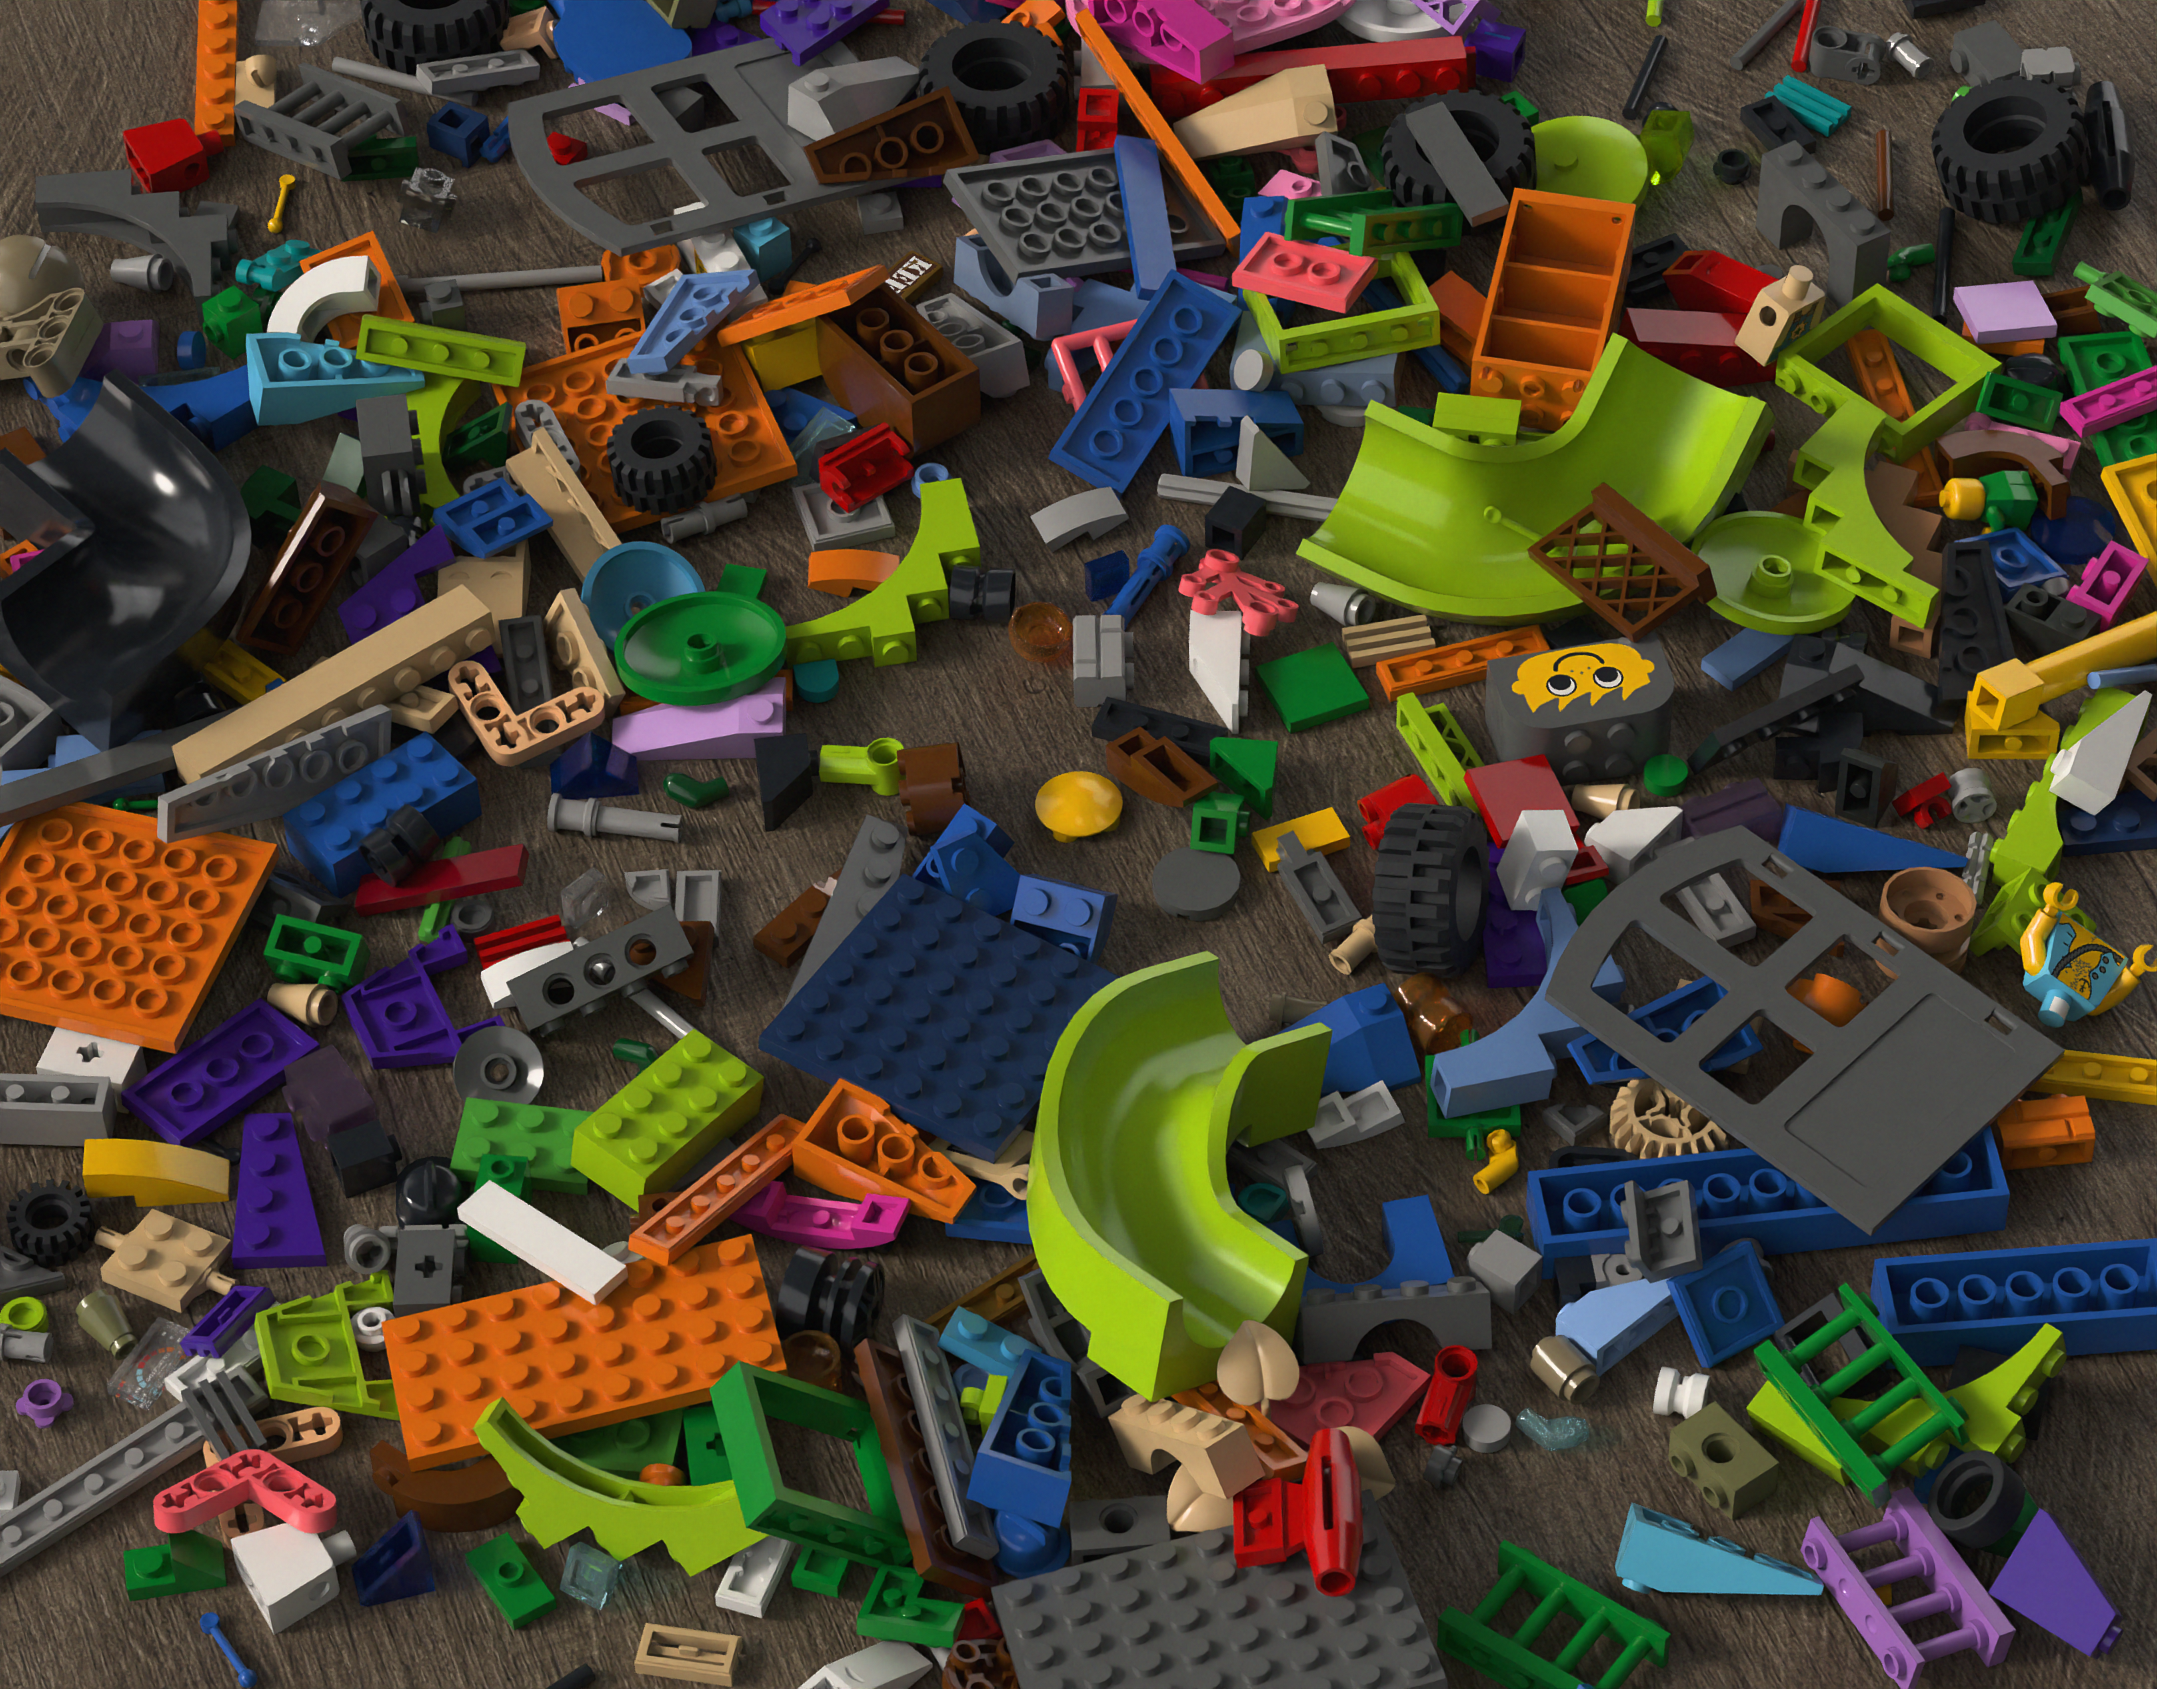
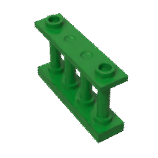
M1387 189L1288 199L1285 214L1284 240L1299 241L1335 236L1349 237V254L1361 257L1459 246L1461 242L1463 212L1456 203L1405 208L1393 207V191Z
M1845 1282L1838 1288L1843 1307L1846 1309L1844 1312L1790 1351L1785 1348L1779 1352L1768 1339L1754 1349L1753 1352L1759 1370L1877 1510L1892 1499L1887 1482L1891 1478L1890 1472L1946 1430H1949L1962 1446L1970 1441L1966 1422L1970 1418L1955 1397L1951 1396L1947 1400L1879 1322L1877 1317L1880 1313L1872 1300L1864 1292L1856 1295ZM1859 1325L1875 1345L1818 1386L1814 1383L1808 1387L1799 1376L1803 1372L1801 1367ZM1886 1360H1889L1905 1380L1849 1421L1843 1418L1838 1422L1828 1410L1832 1407L1831 1401ZM1918 1394L1935 1415L1879 1456L1873 1453L1867 1457L1858 1446L1862 1442L1860 1437Z
M1505 1539L1499 1545L1497 1574L1501 1578L1471 1614H1464L1449 1605L1438 1618L1437 1647L1508 1689H1577L1579 1684L1585 1683L1569 1674L1602 1634L1626 1649L1597 1685L1592 1686L1595 1689H1619L1643 1658L1662 1669L1669 1660L1671 1634L1665 1631L1659 1623L1649 1618L1640 1617L1540 1560L1531 1550L1519 1548ZM1518 1587L1543 1600L1512 1638H1505L1486 1627ZM1561 1610L1584 1625L1555 1661L1547 1662L1528 1651V1649Z

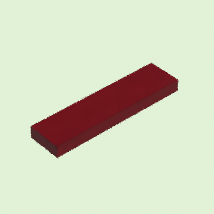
M523 843L413 865V872L395 887H391L383 882L375 873L361 875L354 907L360 917L523 886L529 852Z

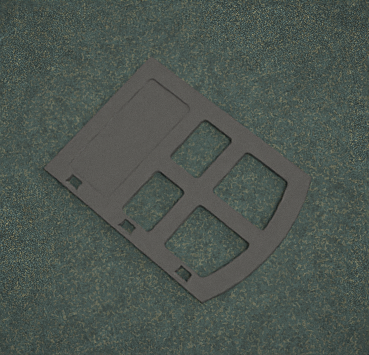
M771 37L508 103V133L512 151L521 172L534 192L570 227L592 242L620 257L924 178L913 177L818 184L803 150L804 146L816 141L788 125V91L791 83L816 69L858 63V59L841 39L801 67L792 62L791 51L789 49L781 50L775 44V39ZM697 82H707L739 121L688 133L682 129L654 93ZM613 103H622L654 141L651 144L581 162L558 165L549 149L543 122ZM749 144H757L761 146L791 185L745 197L737 196L705 156ZM663 166H672L706 207L631 226L604 211L577 188ZM780 199H784V200H785L784 202L777 203V204H773V205H769V206H768V204H767V203H769V202L776 201V200H780ZM669 228L673 230L658 235L654 234V232H658Z
M1742 825L1706 835L1680 846L1642 867L1618 885L1592 910L1574 933L1557 962L1545 994V1001L1870 1236L2061 1060L2065 1052L2059 1045ZM1770 861L1788 873V875L1781 879L1766 869L1765 866ZM1735 866H1741L1807 911L1814 918L1763 963L1754 967L1740 960L1664 906L1661 901L1706 877ZM1632 927L1642 929L1728 991L1722 999L1670 1043L1659 1040L1591 990L1601 967L1610 953ZM1881 938L1899 952L1891 956L1875 944ZM1842 941H1848L1897 974L1899 978L1847 1025L1836 1027L1791 996L1786 990ZM1761 1016L1767 1018L1811 1049L1814 1054L1760 1103L1752 1105L1702 1071L1700 1066L1754 1018ZM1993 1016L2012 1031L2004 1035L1987 1022Z

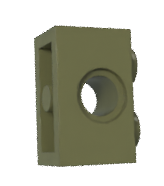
M1715 1401L1671 1429L1668 1459L1673 1469L1680 1476H1687L1701 1490L1705 1500L1712 1507H1719L1731 1520H1734L1776 1492L1779 1462Z

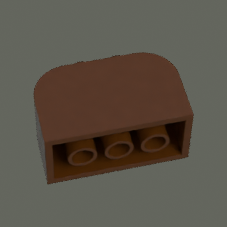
M886 282L880 284L852 305L815 317L818 361L830 392L843 409L853 412L857 416V422L862 427L866 428L886 422L890 426V430L899 436L911 451L902 456L904 459L909 461L976 426L980 422L981 393L979 368Z

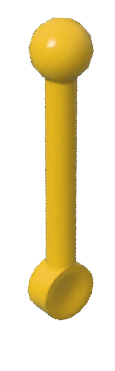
M283 175L279 179L281 193L274 218L268 222L269 231L275 234L283 229L281 219L289 190L294 189L296 186L295 178L292 175Z

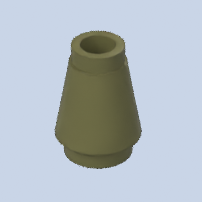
M103 1289L97 1290L87 1295L76 1308V1314L79 1317L78 1325L107 1351L113 1354L117 1360L129 1357L138 1349L139 1341L135 1337V1333L116 1295H110Z

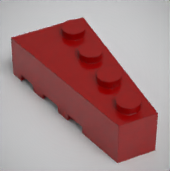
M1627 308L1617 333L1666 364L1718 388L1773 381L1776 378L1777 360L1763 366L1734 343L1748 314Z

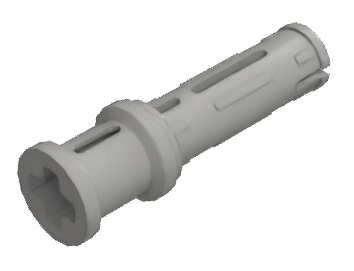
M553 793L549 803L547 828L548 832H557L558 829L584 832L586 837L597 836L600 831L679 843L682 832H679V829L676 828L683 829V815L602 806V802L598 801L597 798H589L586 802L563 799L561 794Z

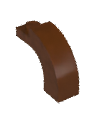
M1970 430L1935 438L1934 463L1944 485L1952 478H1974L1979 480V477L2000 471H2028L2032 486L2038 497V507L2051 521L2066 517L2067 499L2070 498L2071 490L2069 481L2063 474L2064 456L2049 444L2024 434L2002 430Z
M381 1440L369 1451L373 1481L385 1494L393 1495L397 1517L419 1528L446 1533L471 1532L489 1528L517 1515L516 1511L525 1498L520 1490L512 1486L507 1473L491 1453L487 1454L479 1462L460 1470L439 1471L428 1468L411 1472L407 1455L384 1440Z

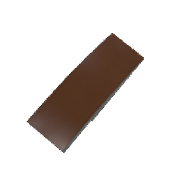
M1141 726L1105 745L1108 771L1123 784L1154 802L1170 807L1184 808L1219 788L1218 781L1170 739L1164 736L1156 740Z

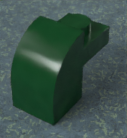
M262 465L244 483L240 491L249 515L251 543L260 549L271 539L283 545L290 529L295 525L302 513L297 480L266 465Z

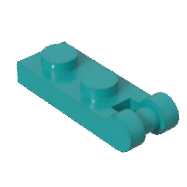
M288 240L285 244L274 250L267 251L266 254L253 261L247 259L240 260L236 268L235 278L239 283L247 285L259 283L263 289L276 292L295 282L304 274L299 261L323 251L310 248V244L302 240Z

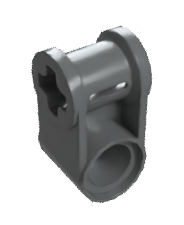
M1822 26L1817 28L1812 34L1808 69L1817 77L1869 85L1875 83L1881 75V65L1879 62L1885 56L1886 44L1881 37L1872 33H1860L1843 30L1834 26ZM1870 44L1869 54L1867 55L1865 54L1866 46ZM1865 63L1867 64L1866 73L1862 74L1863 64Z

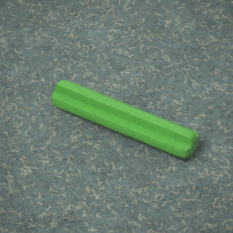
M458 836L453 837L451 841L446 843L442 859L471 854L472 846L470 842L463 841ZM456 899L427 904L418 932L421 941L429 944L439 937L438 931L449 924L450 913L454 908Z

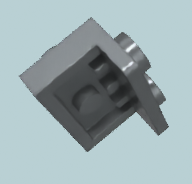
M1688 1179L1643 1192L1634 1180L1625 1182L1626 1200L1621 1202V1212L1624 1222L1629 1228L1630 1240L1625 1241V1253L1630 1266L1638 1268L1649 1283L1703 1269L1695 1188Z

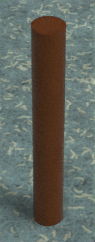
M1880 130L1876 134L1878 217L1883 221H1889L1894 217L1892 134L1888 130Z

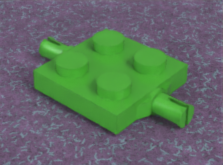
M2083 260L2077 265L2073 276L2091 285L2085 298L2094 303L2095 310L2107 317L2115 318L2117 316L2130 324L2129 329L2141 337H2153L2154 339L2157 337L2156 292L2120 271L2112 274L2104 271L2100 272Z

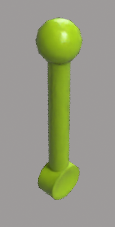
M1489 506L1484 511V518L1490 524L1500 523L1536 542L1545 537L1503 516L1496 506ZM1555 547L1549 553L1558 554L1562 551L1563 547Z

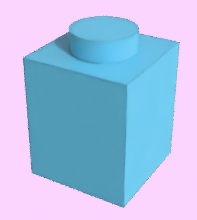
M775 217L733 227L734 239L750 268L756 269L761 283L785 270L793 263L790 229Z

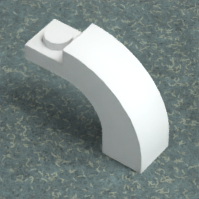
M368 255L343 257L328 261L311 269L298 278L281 296L271 314L267 333L289 332L301 334L300 341L313 343L318 332L332 319L347 313L377 311L382 275Z

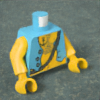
M2053 882L2044 889L2043 896L2047 905L2044 909L2039 908L2021 936L2019 944L2023 968L2025 969L2024 989L2042 1002L2038 1013L2039 1020L2047 1026L2058 1028L2064 1025L2066 1019L2068 1021H2076L2086 1014L2097 1016L2120 1004L2141 983L2139 977L2145 971H2157V958L2150 966H2147L2144 961V955L2153 945H2140L2133 953L2134 964L2130 968L2125 966L2129 958L2062 911L2058 912L2059 910L2067 911L2074 908L2079 897L2076 890L2069 889L2062 901L2058 902V893L2061 891L2063 884Z

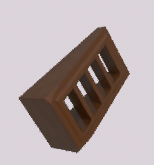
M2091 285L2041 295L2057 323V333L2088 334L2102 332L2100 313L2095 310L2094 303L2085 298Z

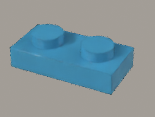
M960 1306L955 1310L937 1344V1347L992 1375L1008 1376L1009 1383L1025 1348L1039 1353L1043 1349Z

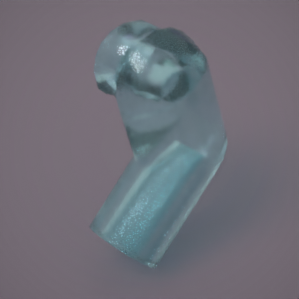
M1531 1407L1525 1408L1515 1421L1517 1428L1548 1451L1576 1447L1586 1441L1590 1434L1588 1423L1581 1417L1566 1416L1546 1420Z

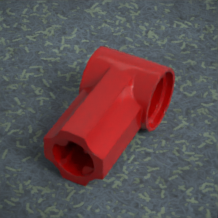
M1461 1345L1447 1346L1440 1350L1435 1357L1434 1374L1415 1424V1433L1423 1437L1426 1443L1433 1445L1441 1444L1443 1446L1449 1443L1455 1444L1468 1404L1476 1395L1478 1361L1476 1355L1467 1347ZM1450 1375H1460L1462 1377H1451Z

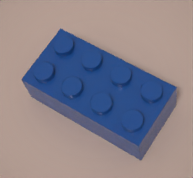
M425 731L283 814L288 850L334 896L342 899L359 888L361 875L374 873L363 859L357 847V843L376 827L385 829L386 819L402 805L409 804L424 816L440 839L444 838L482 815L477 779Z

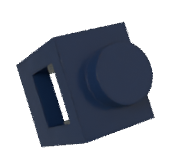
M451 101L445 104L437 113L433 114L426 123L429 146L462 160V166L468 169L482 156L480 149L490 136L488 116Z

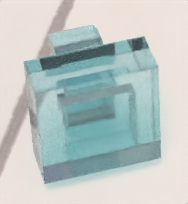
M580 1541L570 1547L559 1590L601 1610L610 1604L614 1586L618 1584L623 1563Z

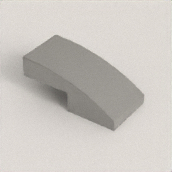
M1111 487L1098 488L1070 496L1030 516L1051 552L1056 551L1087 531L1095 540L1129 519Z

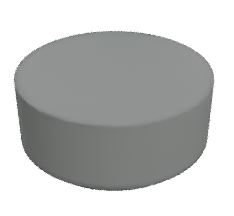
M1253 349L1244 351L1238 357L1234 367L1236 385L1242 390L1261 392L1270 383L1273 375V362L1270 356L1265 352Z
M1482 1404L1467 1411L1463 1418L1462 1436L1465 1443L1471 1449L1482 1453H1492L1501 1450L1509 1442L1511 1421L1503 1409L1495 1405Z

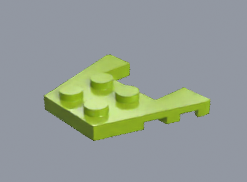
M379 1270L378 1272L371 1273L370 1280L353 1285L351 1281L336 1285L333 1293L315 1299L307 1295L256 1313L254 1327L271 1399L327 1407L334 1410L400 1421L392 1379L365 1381L350 1317L368 1307H382L393 1314L394 1294L388 1270Z

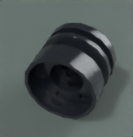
M807 1245L799 1247L789 1263L779 1293L775 1325L780 1342L810 1349L815 1347L822 1336L823 1349L827 1354L835 1355L841 1351L844 1358L854 1360L856 1357L854 1348L865 1338L872 1340L881 1316L885 1288V1272L882 1265L869 1261L862 1266L859 1258L850 1257L838 1269V1258L834 1252Z

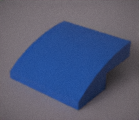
M502 477L434 509L432 518L436 526L441 524L445 535L453 542L481 559L493 556L552 527L554 521L529 493L520 497Z

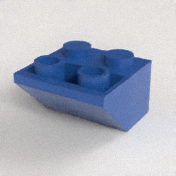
M1038 874L1020 875L1010 924L1096 965L1109 938L1118 894Z

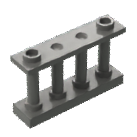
M305 62L298 65L304 85L272 106L265 108L243 100L233 107L244 141L339 180L352 173L347 157L349 155L348 151L381 129H386L403 137L411 134L407 121V109L400 99ZM309 100L315 101L314 104L292 118L285 116ZM334 109L340 111L316 128L309 126ZM357 119L364 121L340 138L334 136V134Z

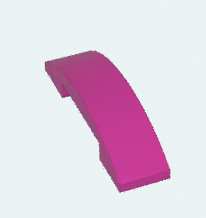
M771 1181L731 1214L728 1219L759 1233L784 1241L822 1248L856 1249L873 1247L895 1240L912 1204L909 1198L870 1193L866 1194L862 1204L787 1195L783 1182Z

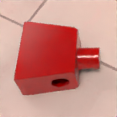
M182 118L122 131L127 161L147 193L179 191L180 194L207 181L210 176L207 157L224 151L221 137L216 129L196 136L187 120Z

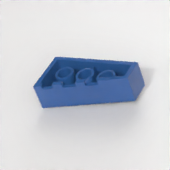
M1025 1348L977 1452L966 1496L967 1499L982 1503L991 1509L1004 1510L1056 1528L1060 1527L1071 1485V1471H1069L1071 1459V1444H1069L1071 1415H1069L1071 1401L1070 1362Z

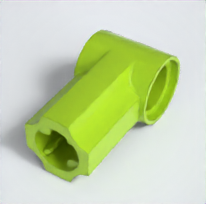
M889 737L874 740L868 747L822 745L819 767L820 781L870 784L873 791L880 795H896L899 793V780H906V775H900L897 761V750L904 749L900 741Z

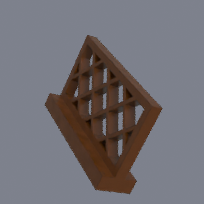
M1605 482L1591 491L1594 502L1527 549L1529 557L1633 643H1636L1695 599H1698L1705 605L1718 595L1710 566ZM1594 519L1602 525L1601 533L1580 534V529ZM1626 544L1628 552L1627 554L1606 555L1607 545ZM1599 545L1598 555L1576 556L1578 546ZM1569 546L1568 557H1549L1546 555L1555 547ZM1652 565L1655 567L1654 575L1632 576L1633 567ZM1625 566L1623 577H1602L1604 567ZM1574 568H1595L1594 578L1576 579L1573 577ZM1679 586L1682 589L1673 597H1659L1660 587ZM1652 587L1650 598L1629 599L1630 588ZM1622 589L1621 597L1615 600H1601L1599 598L1600 590ZM1648 610V615L1635 625H1632L1625 619L1627 611Z

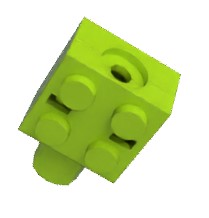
M1438 392L1432 428L1457 439L1481 445L1515 446L1532 443L1551 435L1550 433L1520 431L1522 400Z

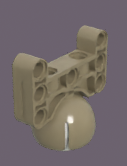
M12 235L0 239V380L31 376L44 397L54 398L60 396L74 384L104 323L85 293L84 277L80 268L65 251L57 246H49L43 239L34 236Z

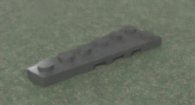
M868 814L866 815L781 1011L898 880L908 827Z

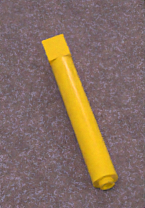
M2157 611L2026 664L2014 658L1978 673L1969 708L1994 730L1999 732L2035 717L2039 705L2088 686L2087 676L2091 672L2133 667L2156 658Z

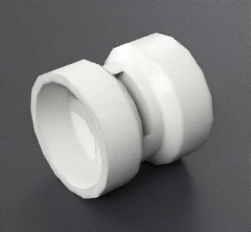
M1662 1366L1656 1386L1653 1413L1668 1416L1676 1411L1679 1414H1683L1685 1419H1688L1706 1406L1710 1376L1695 1373L1692 1376L1682 1377L1677 1369Z

